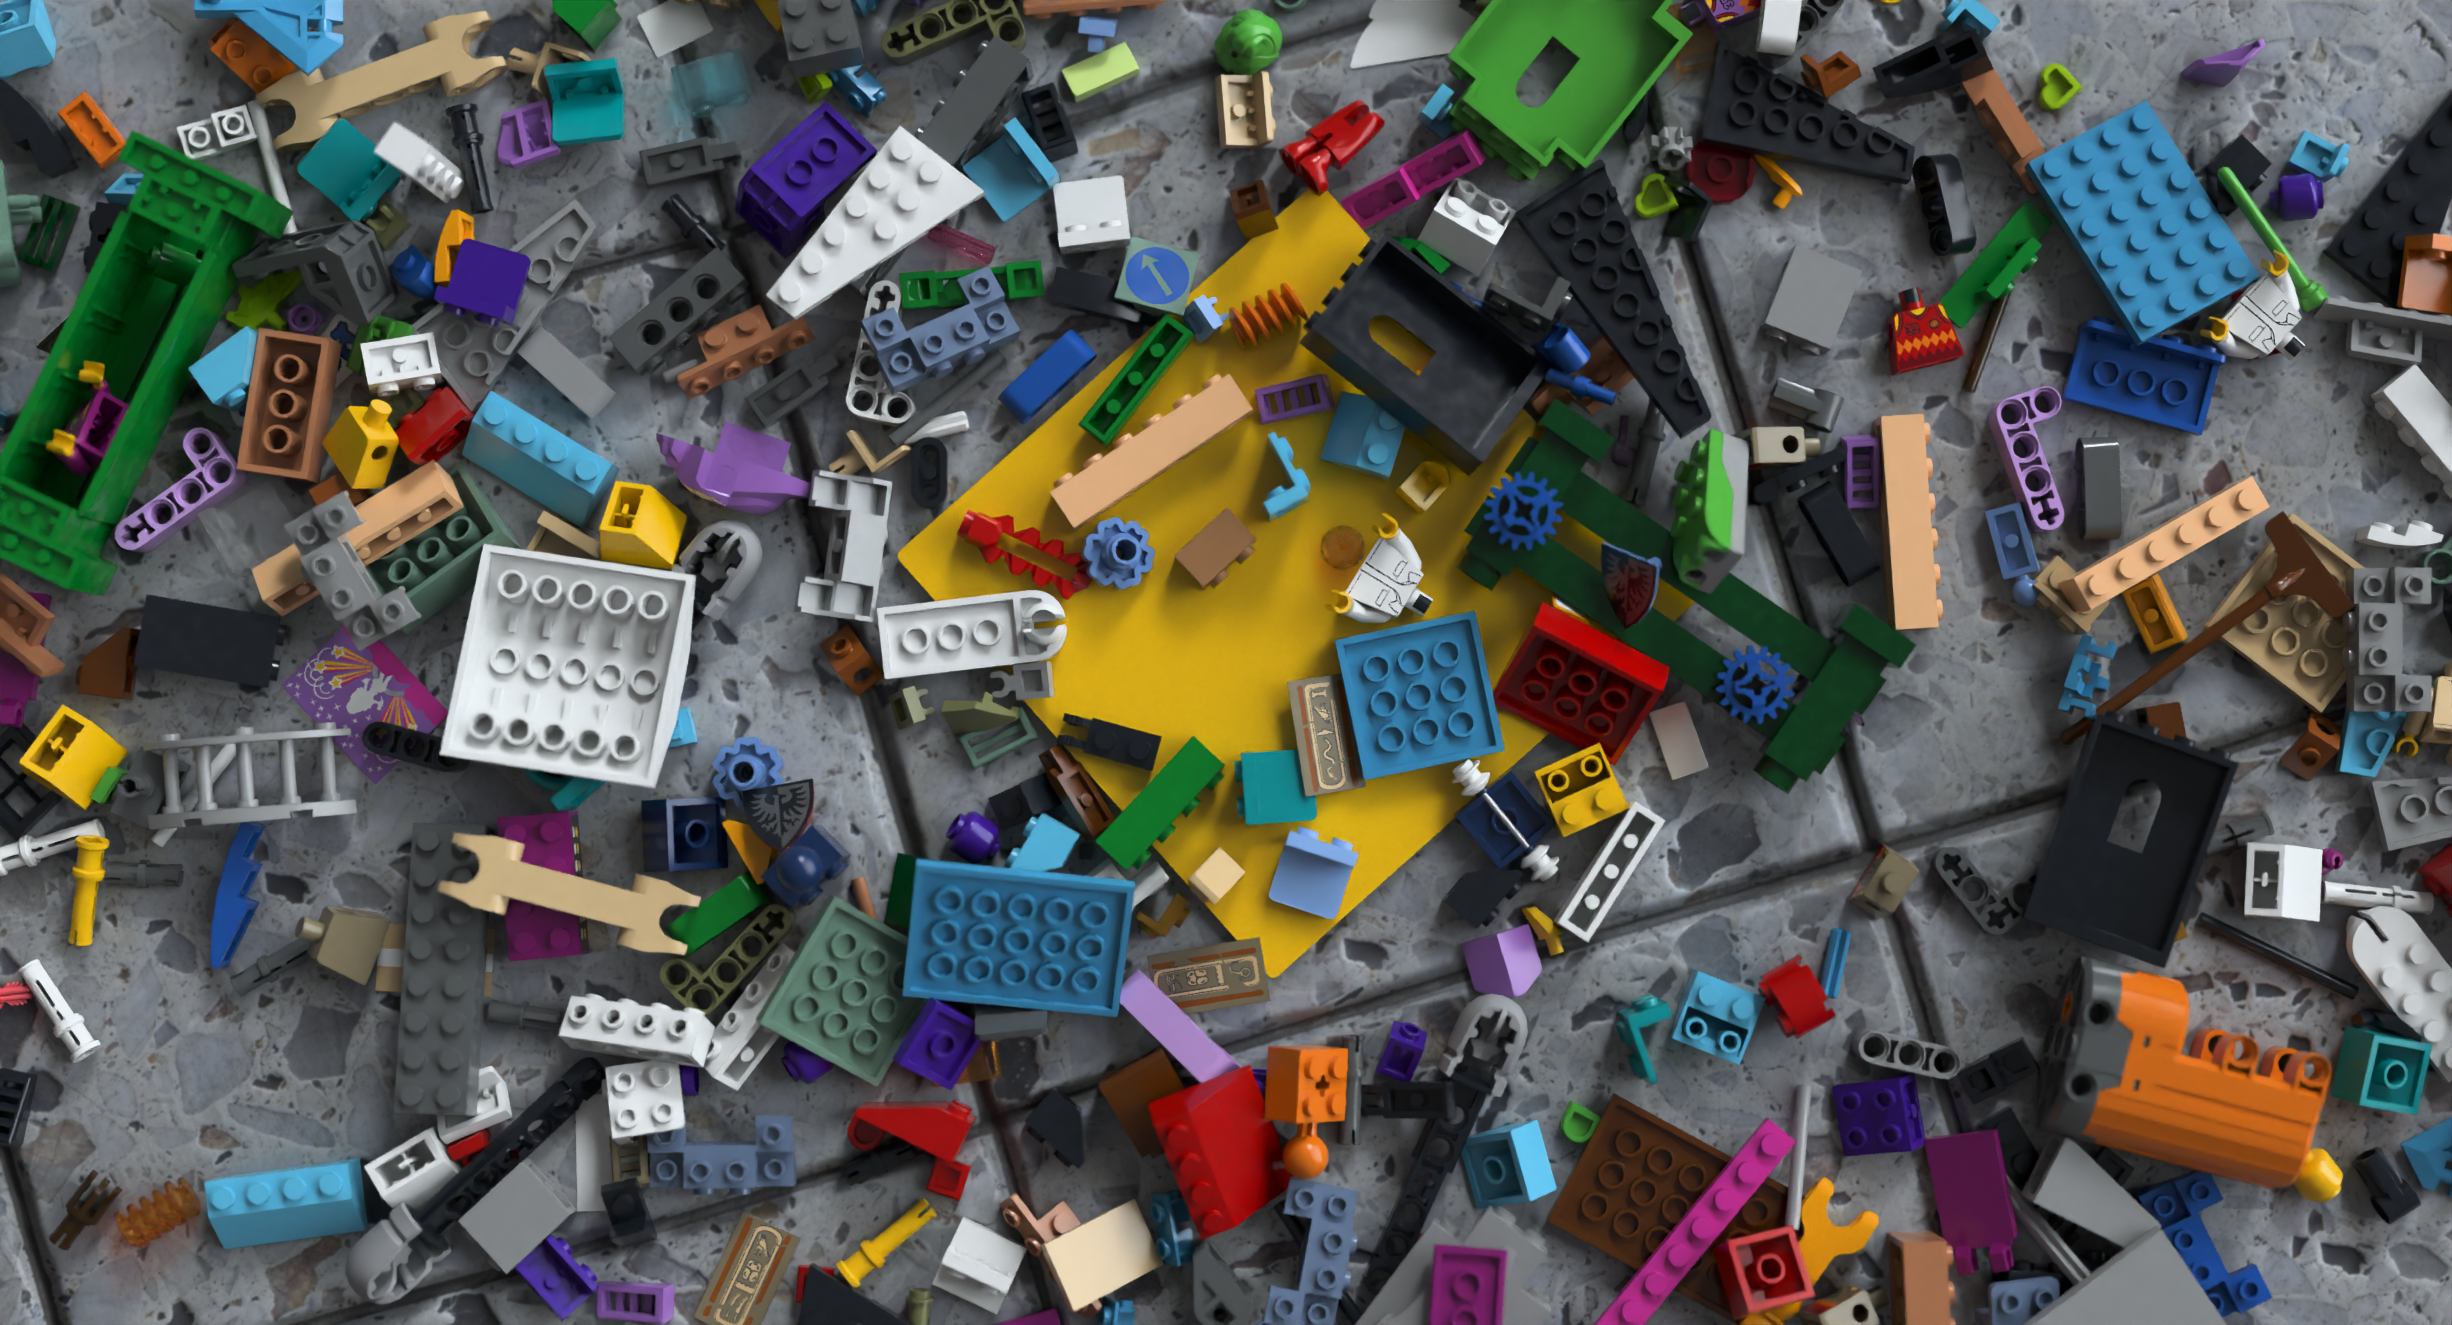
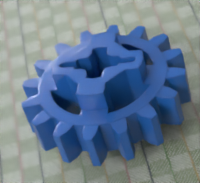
M1515 472L1514 481L1511 483L1507 478L1502 477L1500 480L1503 488L1500 490L1496 487H1491L1490 492L1495 498L1494 500L1484 501V505L1492 508V513L1483 516L1484 520H1493L1494 525L1488 530L1489 533L1499 531L1501 536L1498 543L1503 544L1507 539L1512 540L1511 546L1513 550L1518 548L1520 542H1524L1526 549L1531 550L1532 541L1535 539L1540 545L1546 544L1543 534L1548 533L1554 536L1556 531L1551 526L1552 522L1562 521V517L1554 514L1555 509L1563 506L1562 502H1553L1552 497L1558 492L1557 489L1547 491L1545 486L1548 479L1546 478L1542 479L1539 483L1534 482L1533 472L1529 473L1526 480H1522L1520 473ZM1516 487H1529L1536 490L1539 494L1533 498L1521 495ZM1505 495L1509 502L1507 514L1499 518V504ZM1513 496L1522 505H1527L1528 503L1531 505L1532 510L1528 514L1532 526L1523 517L1517 519L1513 513L1517 510V502ZM1547 505V517L1541 527L1537 520L1539 508ZM1512 525L1522 526L1529 535H1516L1508 531L1507 528Z
M1752 645L1746 646L1745 655H1742L1736 649L1733 650L1735 660L1731 662L1723 659L1721 662L1727 668L1725 673L1716 672L1715 674L1716 677L1723 680V685L1714 687L1715 691L1724 692L1725 695L1719 701V704L1721 706L1730 704L1732 707L1728 714L1732 717L1737 715L1739 711L1742 712L1741 721L1746 723L1751 715H1754L1758 724L1763 723V714H1767L1771 719L1777 718L1774 710L1776 707L1785 710L1788 708L1783 701L1784 696H1794V692L1786 689L1787 684L1795 681L1794 677L1785 676L1784 673L1791 667L1790 664L1784 663L1779 665L1778 661L1781 654L1775 652L1770 657L1767 656L1768 647L1761 646L1758 654L1755 653ZM1759 660L1769 664L1776 675H1767L1763 672ZM1743 664L1744 672L1737 680H1731L1735 670ZM1754 674L1756 679L1770 681V683L1758 687L1757 694H1754V691L1751 689L1739 687L1747 682H1751L1752 675ZM1778 688L1773 700L1765 706L1766 696L1772 689ZM1741 693L1748 698L1750 708L1742 706L1734 698L1733 694Z

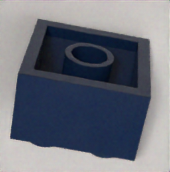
M721 797L641 801L644 872L728 868L727 832L722 825L726 821L725 799Z

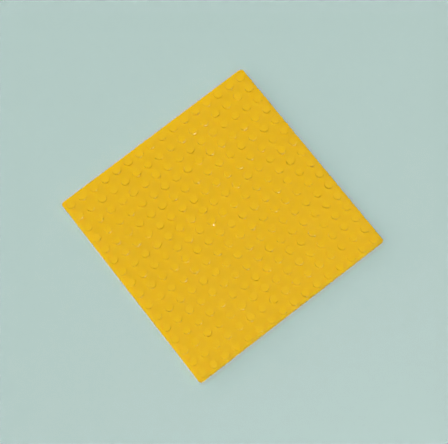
M1309 188L1276 217L1279 229L1252 238L1189 294L1186 307L1202 295H1205L1207 299L1216 297L1218 301L1212 307L1218 316L1227 313L1228 318L1209 339L1198 344L1195 338L1190 342L1108 448L1093 439L1078 424L1158 322L905 545L897 555L898 560L935 601L1039 590L1050 594L1060 603L1066 619L1034 623L1035 629L1057 627V625L1067 626V635L1062 648L1053 657L1045 660L1051 661L1055 696L1023 701L1057 739L1058 735L1066 734L1086 742L1090 728L1067 724L1065 721H1062L1064 713L1089 720L1095 718L1162 736L1153 771L1083 752V749L1063 744L1078 762H1081L1087 773L1122 812L1193 736L1225 765L1220 770L1225 775L1224 778L1211 791L1205 787L1196 796L1201 801L1187 817L1180 813L1172 822L1176 829L1162 844L1156 839L1152 846L1189 887L1194 884L1189 878L1219 847L1245 871L1243 876L1216 904L1209 899L1205 905L1237 941L1260 937L1265 971L1271 978L1278 977L1448 825L1456 817L1454 814L1476 796H1462L1461 793L1464 786L1460 782L1451 783L1455 776L1452 771L1464 761L1459 760L1365 780L1366 787L1316 795L1317 815L1313 820L1246 825L1245 818H1238L1237 797L1244 796L1243 782H1236L1234 761L1241 760V753L1298 749L1287 682L1341 674L1335 640L1475 611L1493 691L1529 622L1542 602L1549 605L1550 597L1549 589L1515 566L1507 577H1501L1492 591L1457 568V565L1467 552L1464 548L1472 538L1464 530L1487 496L1495 498L1490 492L1491 487L1501 490L1503 488L1500 480L1502 477L1507 478L1509 482L1512 480V477L1505 473L1511 461L1529 436L1539 441L1544 433L1535 427L1537 423L1523 407L1484 462L1470 476L1405 427L1388 481L1320 460L1341 392L1365 394L1299 343L1308 332L1303 328L1306 321L1300 315H1296L1297 327L1293 328L1287 321H1284V333L1280 334L1274 327H1271L1270 340H1267L1259 333L1257 334V346H1254L1246 339L1245 351L1240 347L1229 322V308L1234 307L1242 314V302L1247 301L1255 308L1254 298L1256 295L1262 296L1268 302L1267 291L1272 288L1281 295L1280 285L1285 282L1298 295L1309 319L1315 310L1322 314L1327 308L1321 302L1334 286L1341 290L1345 283L1340 278L1352 263L1359 266L1363 261L1358 255L1371 238L1328 191L1321 196H1317ZM1167 313L1187 328L1180 316ZM1378 316L1369 323L1371 338L1411 371L1418 370L1422 372L1435 354L1388 317ZM1220 374L1223 378L1230 374L1253 408V414L1075 531L1050 493L1056 489L1053 483L1070 472L1075 476L1085 469L1083 463L1094 455L1101 453L1104 457L1115 450L1113 443L1124 435L1131 433L1134 437L1145 430L1142 424L1156 414L1160 413L1164 417L1175 410L1172 404L1183 396L1190 394L1193 398L1204 391L1202 384L1213 376ZM1318 374L1328 375L1335 409L1262 425L1255 395L1256 389ZM1317 384L1312 385L1315 404H1319L1321 400ZM1303 387L1297 388L1301 408L1307 407ZM1283 391L1286 409L1290 411L1292 406L1289 392ZM1269 394L1272 414H1277L1279 412L1275 394ZM1275 432L1278 439L1283 436L1286 438L1294 453V456H1292L1293 460L1291 461L1294 469L1302 468L1311 487L1310 491L1307 492V503L1269 522L1263 511V502L1267 501L1266 494L1284 484L1287 489L1291 488L1267 443L1268 435ZM1437 460L1447 464L1450 472V483L1423 514L1420 515L1395 492L1396 488L1422 461ZM1227 507L1256 538V542L1252 545L1255 552L1242 564L1235 560L1226 569L1229 576L1216 588L1213 589L1209 584L1203 589L1179 564L1174 555ZM968 509L976 513L979 511L991 518L1010 515L1014 520V533L1034 527L1040 531V543L1046 544L1052 539L1062 540L1064 542V554L1081 553L1084 538L1095 533L1094 529L1097 523L1113 517H1119L1124 524L1130 521L1138 522L1141 528L1149 533L1146 545L1154 549L1155 555L1152 560V569L1141 574V581L1138 585L1117 590L1113 587L1112 583L1101 587L1095 582V579H1092L1087 589L1074 592L1066 600L1061 596L1052 581L1040 588L1033 582L1032 574L1028 569L1020 576L1011 574L1004 556L990 564L984 560L978 547L964 541V538L956 534ZM1555 509L1554 514L1562 517V521L1552 522L1551 526L1556 531L1554 536L1548 533L1545 534L1602 572L1601 546L1603 542H1607L1559 509ZM1385 513L1397 521L1398 528L1413 543L1422 562L1420 571L1424 574L1416 588L1433 598V601L1423 617L1404 606L1396 619L1391 617L1385 623H1360L1342 613L1328 610L1325 605L1326 603L1334 606L1337 605L1338 596L1332 593L1331 590L1335 589L1346 592L1379 537H1382L1372 530V525L1374 524L1383 529L1387 523L1386 518L1382 516ZM1003 532L996 547L1070 582L1078 569ZM1115 548L1116 555L1121 559V551ZM1659 578L1656 598L1652 607L1674 622L1693 605L1694 601ZM1588 617L1590 627L1635 649L1634 647L1623 641L1621 638H1619L1618 636L1604 628L1602 625ZM1013 665L994 667L997 671L1007 670L1014 675ZM1495 705L1505 751L1468 759L1471 762L1479 759L1478 771L1480 773H1490L1486 785L1488 787L1550 732ZM1301 826L1319 832L1317 840L1331 844L1334 837L1352 843L1351 851L1359 853L1355 867L1352 868L1338 914L1334 919H1327L1270 899L1269 890L1289 830L1297 833L1298 827Z

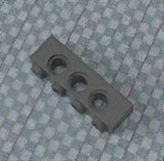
M716 247L608 339L638 373L643 375L647 371L651 374L664 364L665 359L663 357L671 350L675 349L678 351L685 347L692 340L690 334L700 326L706 328L719 317L718 311L727 303L733 305L742 299L746 294L745 288L750 284L725 254ZM707 283H715L717 285V292L714 297L710 299L701 298L702 287ZM683 305L689 306V317L683 322H676L674 320L675 310ZM660 328L663 333L661 341L655 345H648L647 334L649 331Z

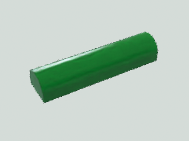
M1166 313L1078 425L1093 439L1108 448L1194 339V333Z

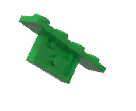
M2030 201L2024 202L1939 300L1938 303L1944 306L1949 320L1957 328H1964L1986 302L1996 300L1997 298L1999 300L2004 299L2014 288L2015 284L2012 280L2021 271L2024 274L2038 260L2035 254L2042 247L2038 241L2051 227L2052 221Z

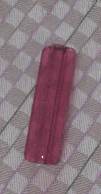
M942 223L928 231L927 237L930 241L986 265L990 264L994 258L996 249L993 245Z

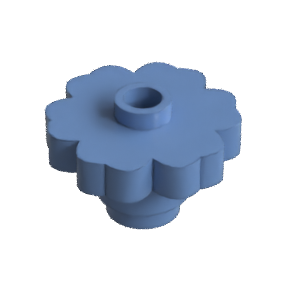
M1113 517L1097 523L1094 529L1095 533L1086 536L1083 540L1081 557L1084 561L1090 563L1087 567V575L1095 579V582L1101 587L1112 583L1115 589L1123 590L1138 585L1141 581V574L1149 572L1153 566L1152 560L1155 551L1151 546L1146 545L1149 533L1141 528L1138 522L1130 521L1124 524L1119 517ZM1115 548L1121 551V559L1116 555Z
M738 737L733 747H721L718 756L713 760L712 765L719 773L715 775L712 783L722 799H733L738 808H744L742 791L784 784V778L778 772L782 770L785 763L782 757L779 756L777 748L774 746L764 747L760 738ZM748 766H752L754 769V775L750 780L744 776V769Z

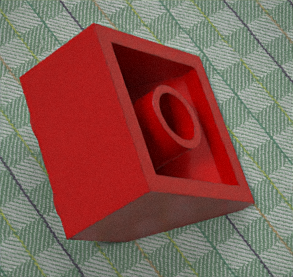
M449 387L433 391L425 399L426 405L417 413L414 411L410 412L399 421L398 426L400 428L395 433L398 436L399 445L411 462L421 466L432 460L439 462L467 437L472 419L476 414L472 413L458 394Z
M1793 1225L1729 1240L1712 1250L1734 1321L1767 1313L1815 1296Z

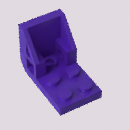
M825 101L747 171L738 185L735 212L786 259L797 249L822 215L826 200L876 156L877 150Z

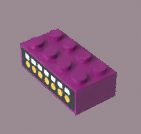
M578 811L497 818L499 837L525 844L520 862L583 878ZM510 898L505 913L509 962L577 956L589 953L587 917Z

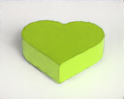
M2049 64L2039 73L2038 81L2042 89L2038 93V103L2045 111H2056L2083 87L2061 64Z
M1652 173L1644 178L1641 185L1642 192L1635 198V213L1641 219L1651 220L1678 208L1671 188L1663 182L1665 176L1659 173Z

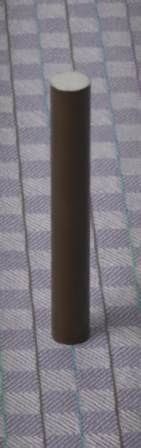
M2011 293L2002 300L1998 298L1993 300L1962 385V389L1965 391L1976 392Z

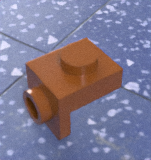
M1842 51L1837 52L1821 63H1817L1808 54L1800 57L1804 69L1801 71V77L1805 85L1810 90L1816 89L1825 98L1846 88L1850 83L1862 77L1859 65Z

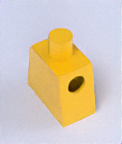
M372 400L369 407L349 406L345 408L322 442V445L352 489H382L398 447V436L387 422L392 409L389 404L382 400Z

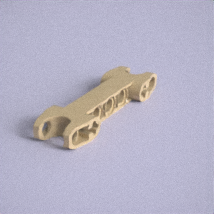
M480 11L462 15H450L438 19L422 28L427 43L327 80L323 79L319 68L309 76L302 71H298L283 77L277 83L256 95L259 105L264 109H274L281 106H293L295 109L296 120L293 127L272 141L275 150L283 154L311 149L337 119L343 118L347 120L439 85H443L448 97H457L481 89L487 83L509 70L507 60L503 56H491L482 59H475L470 56V44L473 38L493 25L491 16L487 11Z
M454 832L452 843L475 852L480 861V871L475 879L468 883L440 881L438 891L451 895L471 907L504 915L510 898L621 926L616 941L618 945L644 952L686 954L687 944L673 940L663 933L660 927V916L664 909L671 905L699 907L700 896L688 893L667 881L641 874H635L630 891L520 862L525 847L523 843L497 836H475Z

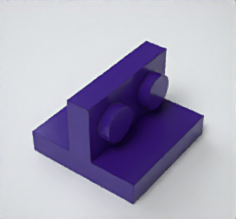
M930 997L892 1059L903 1067L952 1090L982 1041L977 1040L975 1037L974 1019L961 1013L947 1000H938Z

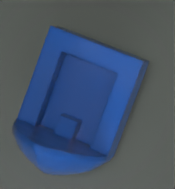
M413 244L398 254L394 262L388 267L396 280L417 297L434 299L437 286H442L434 282L435 267Z

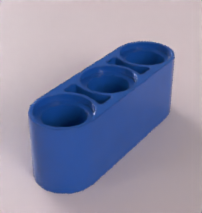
M1071 329L1018 376L999 395L998 400L1023 425L1086 369L1097 357V354L1074 329Z

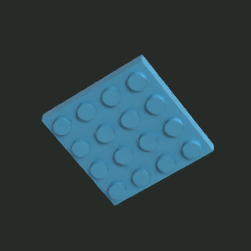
M1475 611L1335 640L1364 780L1505 751Z

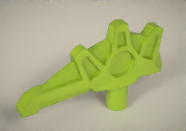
M300 269L278 275L272 273L264 277V281L252 289L244 284L240 286L237 291L242 300L237 312L229 311L226 315V320L237 325L239 330L247 326L255 331H259V328L269 324L277 331H286L289 323L279 312L282 305L286 302L285 300L304 281Z

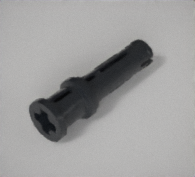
M473 103L451 106L445 112L446 116L451 118L454 137L451 139L452 145L459 149L464 180L471 205V214L491 212L494 209L490 199L487 175L480 148L483 144L484 136L482 133H479L475 115L478 112V106ZM462 119L466 120L467 131L464 130ZM470 148L472 149V155L468 152ZM472 164L475 165L480 191L476 190Z

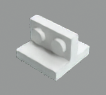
M963 1217L932 1284L997 1314L1027 1248L1017 1241Z

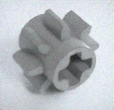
M1663 127L1657 136L1651 135L1650 161L1658 160L1660 170L1677 171L1684 162H1691L1692 136L1683 137L1682 127Z

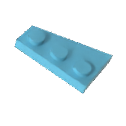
M2346 701L2335 771L2375 778L2395 741L2394 736L2402 721L2406 719L2408 712H2347Z

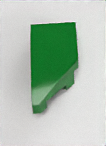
M1391 236L1439 275L1443 276L1449 270L1451 264L1426 244L1405 237Z

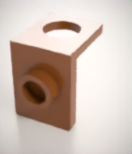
M848 624L820 644L837 674L857 696L884 677V671L867 653ZM862 668L871 669V674L867 679L860 682L854 681V675L858 670Z
M2311 709L2307 715L2306 731L2280 758V764L2310 781L2339 751L2341 727ZM2316 723L2325 726L2331 735L2321 731Z

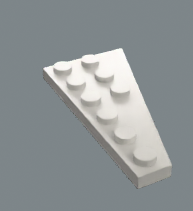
M899 126L766 296L793 318L798 319L830 298L833 293L851 281H856L864 275L863 273L903 250L927 234V231L945 219H950L959 213V210L974 200L977 201L986 193L921 141Z

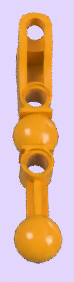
M1826 1177L1818 1179L1812 1185L1801 1204L1800 1233L1797 1241L1812 1287L1835 1256L1860 1251L1879 1223V1215L1873 1211H1863L1847 1226L1838 1227L1833 1225L1827 1217L1826 1207L1834 1193V1186ZM1802 1301L1767 1313L1740 1319L1736 1325H1786L1782 1321L1793 1318L1799 1312Z

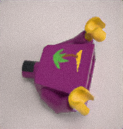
M86 360L83 362L84 369L79 372V381L91 383L89 389L92 396L72 414L64 432L54 429L53 442H48L46 445L47 450L54 452L55 457L63 461L64 467L76 475H85L101 465L129 408V405L112 396L107 381L103 380L105 373L104 364Z

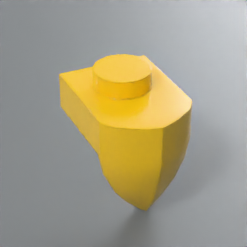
M1437 460L1422 461L1396 488L1395 492L1420 515L1423 514L1450 483V472L1447 464Z

